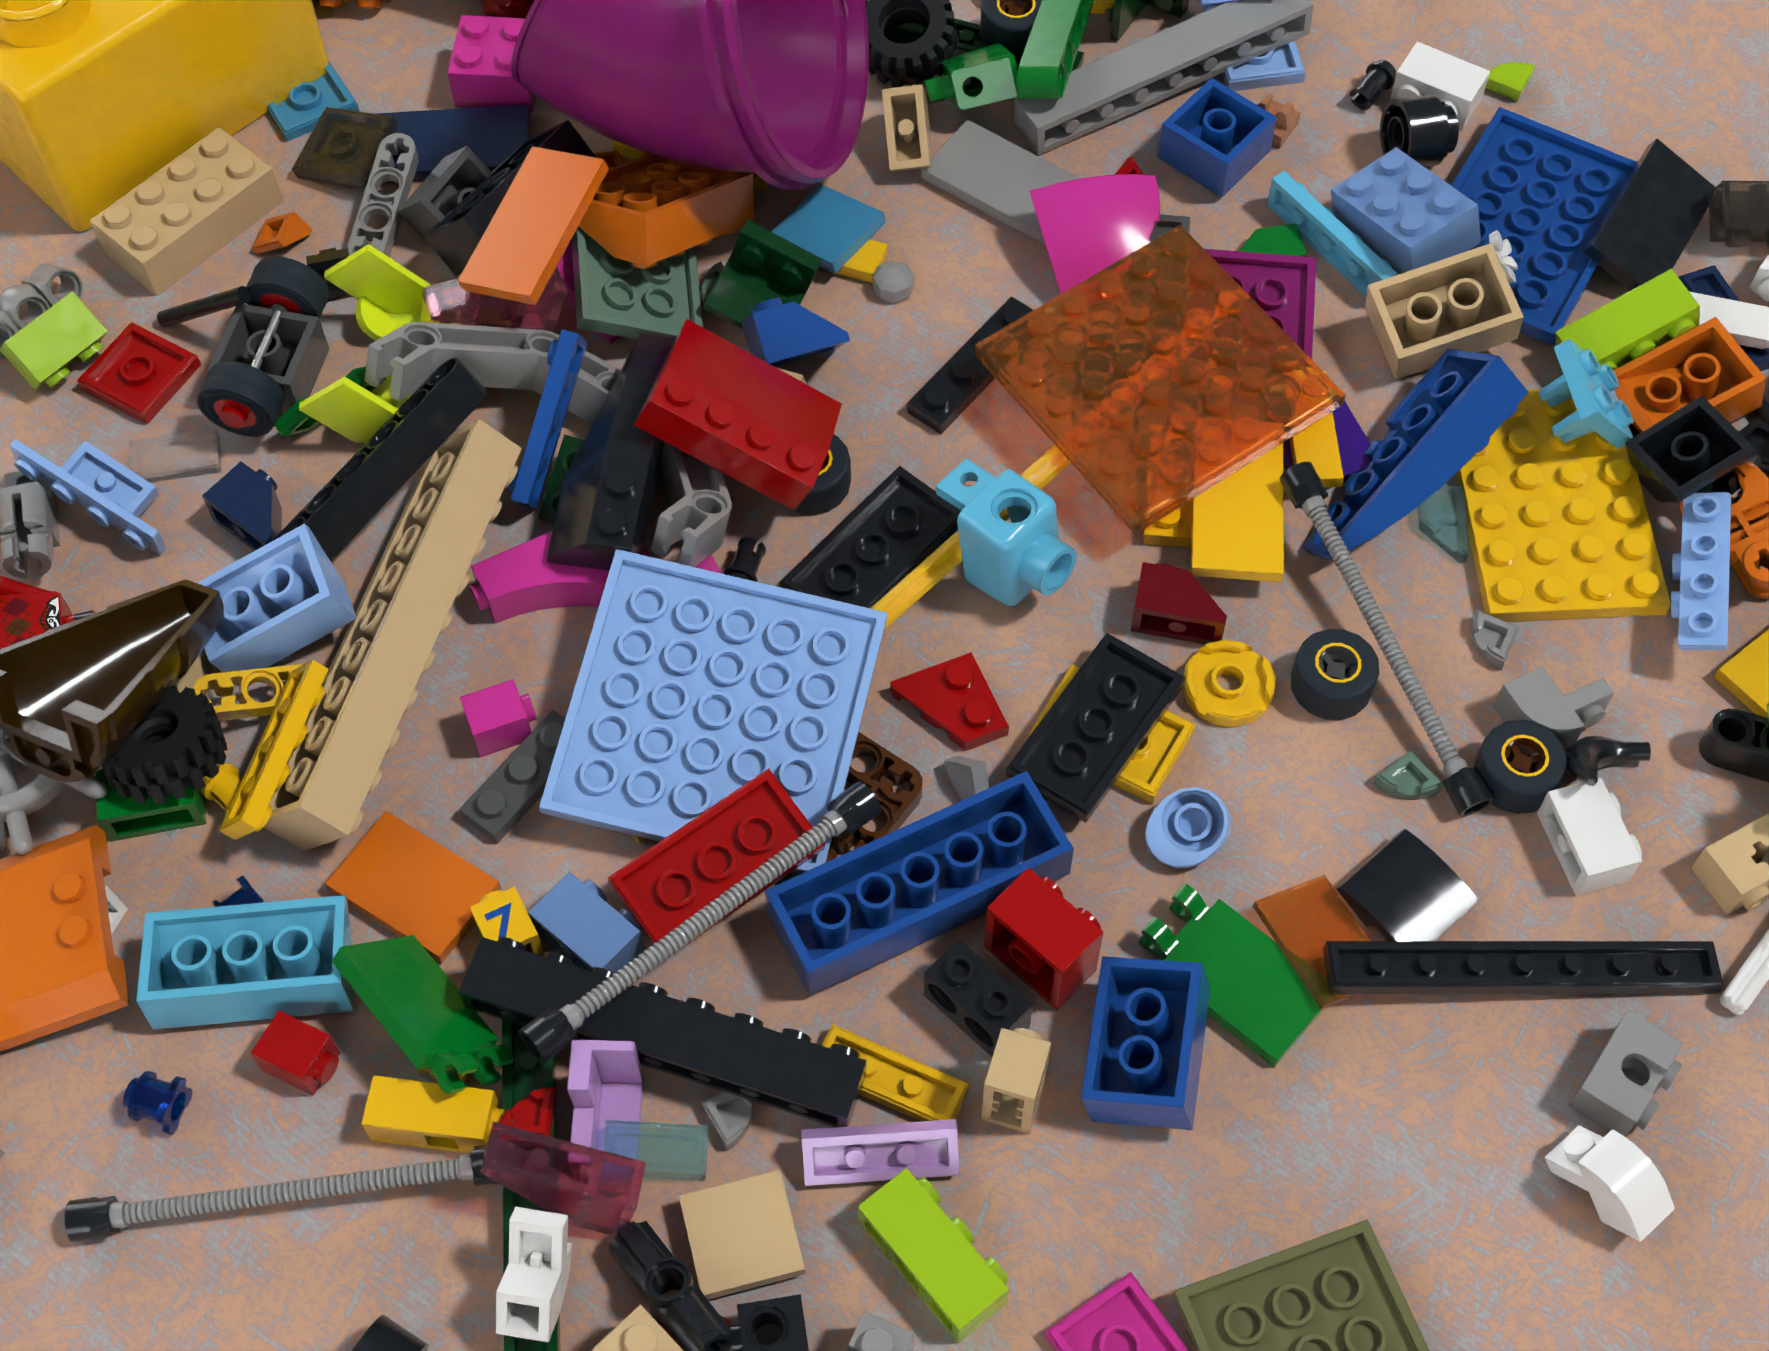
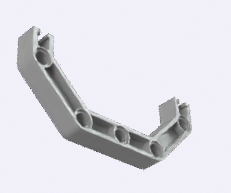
M411 322L369 345L364 381L373 387H378L383 384V378L392 374L389 396L397 401H401L413 394L439 366L447 360L456 357L483 387L534 390L542 395L551 366L547 364L548 351L554 339L559 340L560 335L551 331ZM585 350L568 411L593 424L621 370ZM664 441L659 467L671 507L659 515L651 551L664 558L670 553L671 548L669 547L678 541H684L678 563L696 567L723 544L732 510V502L721 471Z

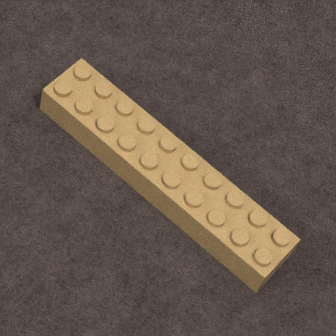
M481 419L473 421L450 435L428 458L355 613L357 618L351 622L322 683V686L325 687L324 696L317 707L310 711L306 719L305 725L308 726L306 737L300 746L292 751L287 765L291 767L290 773L284 784L274 792L269 803L273 810L263 828L303 851L350 836L359 827L364 816V812L361 810L367 794L375 789L381 779L382 770L379 768L385 754L394 747L400 736V729L397 727L402 715L411 708L417 698L418 690L415 686L419 677L430 667L435 658L436 652L432 648L438 635L446 630L451 622L453 613L449 610L453 601L463 592L468 584L470 576L466 572L470 563L480 554L485 546L486 538L483 537L487 525L500 512L502 502L499 500L504 488L512 482L517 474L518 466L515 463L522 448Z

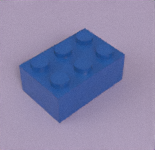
M1102 956L1081 1100L1091 1121L1193 1130L1211 989L1202 963Z

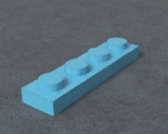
M1285 171L1272 178L1267 207L1286 224L1296 223L1301 238L1365 297L1369 284L1397 275V272L1393 270L1388 261L1381 259L1373 252L1358 234L1351 232L1336 218L1329 208L1324 207L1303 184L1296 182Z

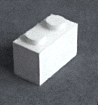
M1416 42L1397 71L1390 100L1434 95L1454 109L1459 129L1463 130L1482 100L1490 71Z
M1598 778L1594 786L1578 783L1547 792L1537 811V815L1575 895L1579 896L1629 882L1642 863L1641 847L1636 837L1628 833L1621 818V808L1618 799L1613 793L1608 792L1602 778Z

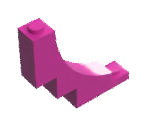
M552 531L471 565L476 583L470 585L469 589L478 609L481 611L487 608L496 624L517 615L542 609L564 606L599 607L610 570L548 563L547 554L552 536ZM643 544L641 555L651 557ZM712 555L696 566V568L722 574Z

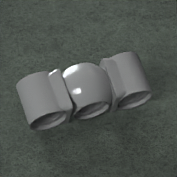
M42 264L31 272L30 277L22 279V284L4 289L0 294V349L6 340L73 291L80 299L83 292V283L80 276L66 268L52 264ZM59 276L61 285L57 293L53 294L51 284L55 277ZM24 302H27L28 314L24 319L20 320L18 316L19 308ZM0 351V359H5L6 357Z

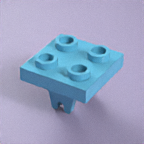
M1570 339L1555 346L1554 350L1563 375L1539 390L1538 393L1541 400H1547L1550 407L1573 398L1577 411L1552 427L1554 436H1560L1562 442L1565 443L1595 431L1617 449L1626 446L1625 443L1633 438L1628 426L1633 423V418L1626 404L1622 400H1618L1614 389L1619 387V382L1612 368L1608 364L1603 366L1599 364L1590 349L1583 350Z

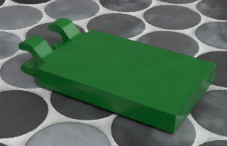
M1184 883L1172 896L1174 902L1170 905L1169 910L1175 916L1187 922V924L1174 936L1165 923L1153 917L1142 929L1141 933L1143 936L1139 940V944L1161 960L1202 963L1211 987L1207 1015L1272 1067H1275L1330 1003L1335 994H1329L1328 983L1221 899H1218L1209 908L1200 894Z
M414 935L339 948L332 963L417 1070L429 1068L436 1076L440 1088L445 1093L452 1094L464 1091L466 1088L464 1082L459 1078L458 1072L461 1075L474 1072L476 1079L483 1085L497 1083L501 1080L502 1077L495 1070L493 1063L497 1067L511 1064L514 1060L511 1050L505 1045H496L499 1040L475 1010L465 1007L457 987Z

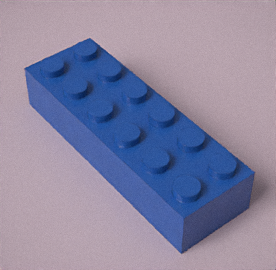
M1025 771L765 890L767 915L807 992L811 996L987 913V907L1027 868L1031 869L1040 878L1046 876L1052 881L1070 874L1074 848L1029 773Z

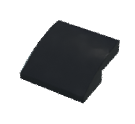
M1407 829L1401 830L1336 888L1366 927L1375 925L1387 941H1436L1479 902L1478 898L1461 878L1433 850Z

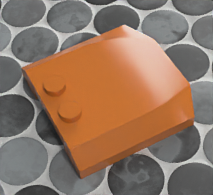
M97 825L33 847L32 851L27 855L16 853L0 859V1052L130 1005L124 960L114 954L104 877L111 874L106 832Z

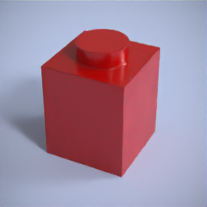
M278 1010L251 1051V1055L263 1072L314 1096L321 1083H327L334 1075L338 1067L340 1052L329 1034Z

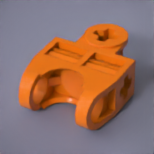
M1746 462L1735 468V473L1743 493L1739 495L1740 499L1737 502L1731 504L1730 567L1732 566L1749 594L1757 598L1768 599L1769 478L1755 464ZM1683 500L1679 502L1681 516L1683 515Z

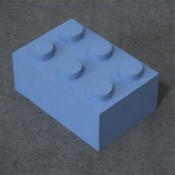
M1397 147L1330 189L1333 211L1336 218L1351 232L1358 234L1364 243L1381 259L1388 261L1393 270L1398 274L1469 251L1481 243L1478 204Z

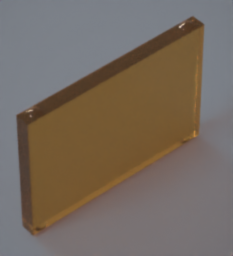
M1325 875L1254 902L1252 907L1320 1009L1358 995L1329 994L1323 956V947L1326 941H1370V939Z

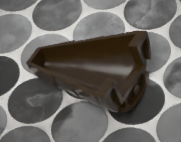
M185 579L113 604L104 611L49 629L43 634L1 648L0 729L8 735L3 744L26 765L49 778L63 782H77L92 775L113 756L146 713L155 704L160 702L173 682L181 679L220 627L224 620V604L220 597V592Z

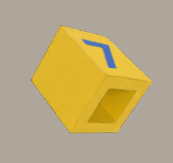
M515 886L505 891L496 890L483 896L479 903L470 906L481 937L497 941L499 937L511 938L522 943L528 952L537 955L544 954L539 935Z

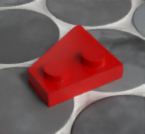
M972 652L890 682V692L898 701L902 698L921 712L923 720L934 728L945 731L948 738L965 751L1008 736L1009 725Z

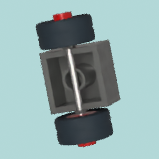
M267 257L255 266L246 286L250 290L251 300L246 304L235 307L209 364L204 383L198 393L197 404L201 412L217 426L238 435L258 437L268 434L273 429L280 412L285 413L298 400L310 397L329 351L320 322V317L329 296L327 284L312 268L286 257Z

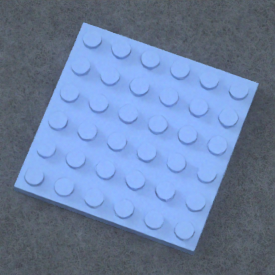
M616 549L539 805L540 813L660 842L769 768L812 827L816 826L817 823H821L822 817L829 812L826 807L827 804L844 792L888 613ZM833 836L824 842L825 849L791 873L800 875L826 863Z

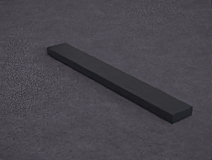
M1326 941L1323 947L1329 994H1718L1724 987L1713 941Z

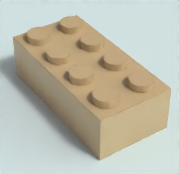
M218 127L92 218L90 222L104 253L153 294L158 296L281 204L283 199L273 169Z

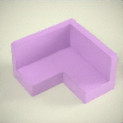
M572 1040L567 1090L574 1107L569 1159L575 1174L634 1175L637 1172L644 1075L636 1045L633 1041Z

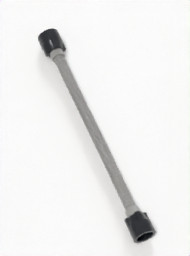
M1301 462L1290 467L1280 476L1279 480L1295 509H1303L1306 516L1312 519L1317 532L1320 533L1319 535L1325 543V547L1330 552V556L1333 557L1332 560L1338 567L1340 575L1346 582L1349 591H1351V595L1354 596L1353 599L1359 606V610L1362 611L1361 614L1367 621V625L1370 626L1369 628L1375 636V640L1378 641L1377 643L1383 651V655L1386 656V660L1394 671V675L1397 676L1396 679L1402 686V690L1405 691V695L1408 696V701H1411L1410 705L1413 706L1416 716L1419 717L1418 720L1424 727V731L1427 732V736L1430 737V742H1433L1432 746L1435 747L1438 757L1444 763L1443 771L1447 778L1442 781V784L1458 815L1466 817L1483 810L1493 803L1494 798L1477 767L1469 768L1465 759H1461L1458 756L1459 753L1455 751L1456 748L1453 746V742L1450 741V737L1447 736V731L1444 730L1445 727L1441 725L1442 722L1439 720V716L1433 710V705L1428 700L1422 685L1419 684L1420 681L1417 679L1416 674H1414V670L1411 669V665L1408 664L1409 661L1406 659V655L1403 654V650L1397 644L1398 641L1395 639V635L1392 634V630L1389 629L1390 626L1387 624V620L1381 614L1382 611L1379 609L1378 604H1376V600L1373 599V595L1368 589V585L1365 584L1366 582L1360 574V570L1355 565V561L1352 560L1347 546L1344 545L1342 537L1339 535L1334 522L1331 521V517L1326 511L1327 505L1324 499L1327 498L1328 493L1311 462Z
M862 782L852 785L827 804L826 807L829 812L822 817L821 823H817L811 830L802 834V837H798L792 844H789L782 851L775 854L773 858L768 859V862H764L758 869L749 873L743 880L730 887L728 891L726 890L724 894L719 895V898H715L714 902L711 901L709 905L704 906V909H700L699 913L696 912L694 916L689 917V920H685L683 924L674 928L663 939H659L658 943L655 942L648 950H644L643 954L638 955V958L635 957L632 961H629L622 969L617 970V973H613L612 977L609 976L607 981H602L591 992H587L586 996L576 1000L575 1004H567L560 1010L551 1006L519 1029L520 1037L531 1054L540 1063L544 1064L569 1045L572 1040L577 1039V1034L574 1031L583 1025L585 1018L595 1013V1010H599L606 1002H610L611 998L616 997V994H621L632 983H635L637 979H641L642 975H646L647 971H652L663 960H666L668 956H672L673 952L676 953L683 945H687L688 941H692L693 937L696 938L698 934H702L703 930L708 929V926L711 927L713 923L718 922V919H722L723 915L726 916L733 908H737L738 904H742L748 897H752L753 893H757L763 886L772 882L778 875H781L787 868H791L797 861L806 857L807 854H810L812 850H815L821 843L830 839L831 836H838L843 831L852 834L881 813V805L873 791Z
M515 1139L491 1142L486 1145L474 1146V1150H471L470 1154L460 1155L456 1160L450 1159L448 1161L446 1159L443 1162L439 1160L436 1163L431 1161L430 1163L424 1162L423 1165L421 1163H417L416 1166L415 1164H410V1166L404 1165L403 1168L402 1166H397L396 1168L390 1167V1169L384 1168L383 1170L373 1169L370 1172L366 1170L363 1173L362 1171L357 1173L351 1172L350 1175L345 1173L344 1175L324 1176V1178L304 1179V1181L302 1179L291 1182L286 1181L284 1184L279 1182L278 1184L258 1185V1187L238 1188V1190L235 1188L218 1192L213 1191L212 1193L206 1192L205 1194L199 1193L198 1195L192 1194V1196L172 1197V1199L162 1198L146 1202L140 1201L139 1203L133 1202L132 1204L127 1201L118 1202L115 1196L70 1200L65 1209V1229L69 1240L75 1243L113 1236V1232L120 1231V1228L129 1227L133 1222L163 1220L172 1217H184L185 1215L205 1214V1212L225 1211V1209L227 1211L238 1208L243 1209L245 1206L250 1208L251 1206L271 1205V1203L291 1202V1200L297 1201L298 1199L301 1201L311 1199V1197L316 1199L317 1197L337 1196V1194L357 1193V1191L363 1192L364 1190L370 1191L371 1189L374 1191L377 1188L381 1190L384 1187L386 1189L390 1187L396 1188L397 1185L402 1187L403 1185L423 1184V1182L443 1181V1179L450 1180V1178L454 1180L457 1177L463 1181L473 1180L475 1186L519 1182L521 1177L519 1148Z

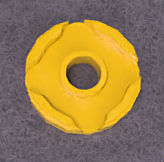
M1220 640L1205 644L1198 649V652L1192 658L1190 657L1185 665L1183 676L1186 677V681L1182 691L1187 705L1198 717L1217 726L1234 728L1251 724L1265 714L1275 693L1276 677L1270 662L1262 654L1260 657L1256 652L1252 651V646L1239 641ZM1225 675L1232 676L1240 682L1241 687L1236 690H1226L1217 683V679Z

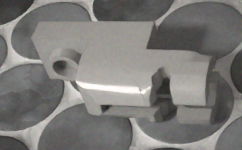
M20 471L4 474L5 487L0 488L2 566L12 576L28 578L27 561L32 557L38 559V570L41 575H44L51 568L54 555L53 547L60 546L56 495L50 489L51 485L40 478L37 481H32Z

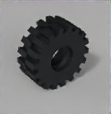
M171 685L160 702L155 704L146 713L113 756L102 765L113 791L117 790L119 796L126 800L132 795L136 803L145 804L147 798L152 797L154 803L157 804L165 803L166 795L174 794L176 800L185 797L186 793L184 790L191 786L196 791L205 786L203 781L205 776L213 779L219 772L216 764L224 765L226 759L224 751L227 750V743L212 703H209L208 697L203 693L196 695L195 690L185 687L179 693L177 685Z

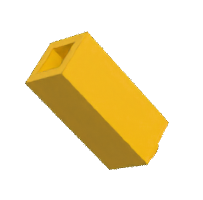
M373 1075L361 1125L370 1140L374 1142L470 1154L471 1150H474V1146L494 1142V1139L500 1140L496 1132L505 1109H501L494 1090L466 1087L464 1091L447 1094L440 1088L438 1083Z

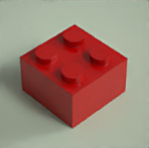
M1027 868L987 907L984 948L1056 1011L1096 972L1103 937L1101 926L1088 910L1084 908L1076 909L1063 897V893L1058 885L1046 876L1040 878L1031 869Z

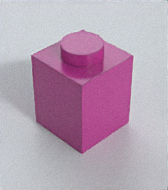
M514 679L460 697L480 757L519 745L532 733L529 722L537 720L529 694L519 696Z

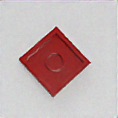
M131 322L78 378L77 383L80 389L148 424L201 366V362L197 355Z

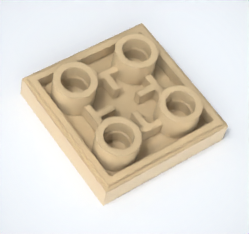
M780 1169L679 1195L699 1288L707 1300L806 1274Z

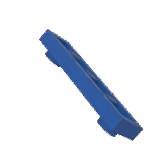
M564 329L561 330L559 340L554 339L550 345L547 356V364L551 365L521 465L520 467L518 466L517 474L509 484V491L512 492L511 500L536 510L540 503L588 344L580 334Z

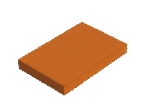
M387 811L383 813L325 882L329 892L336 896L345 895L348 904L400 937L414 935L430 956L440 963H443L475 923L470 906L479 903L480 899L486 894L502 889L498 880Z

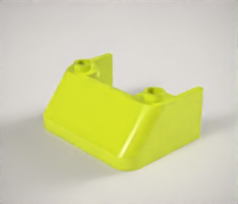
M367 244L332 266L324 274L326 280L357 299L355 315L358 326L375 341L411 322L451 324L458 306L457 302L370 244ZM392 374L387 376L383 384L372 392L344 376L300 402L299 410L353 442L366 443L411 395L401 401H397L389 396Z

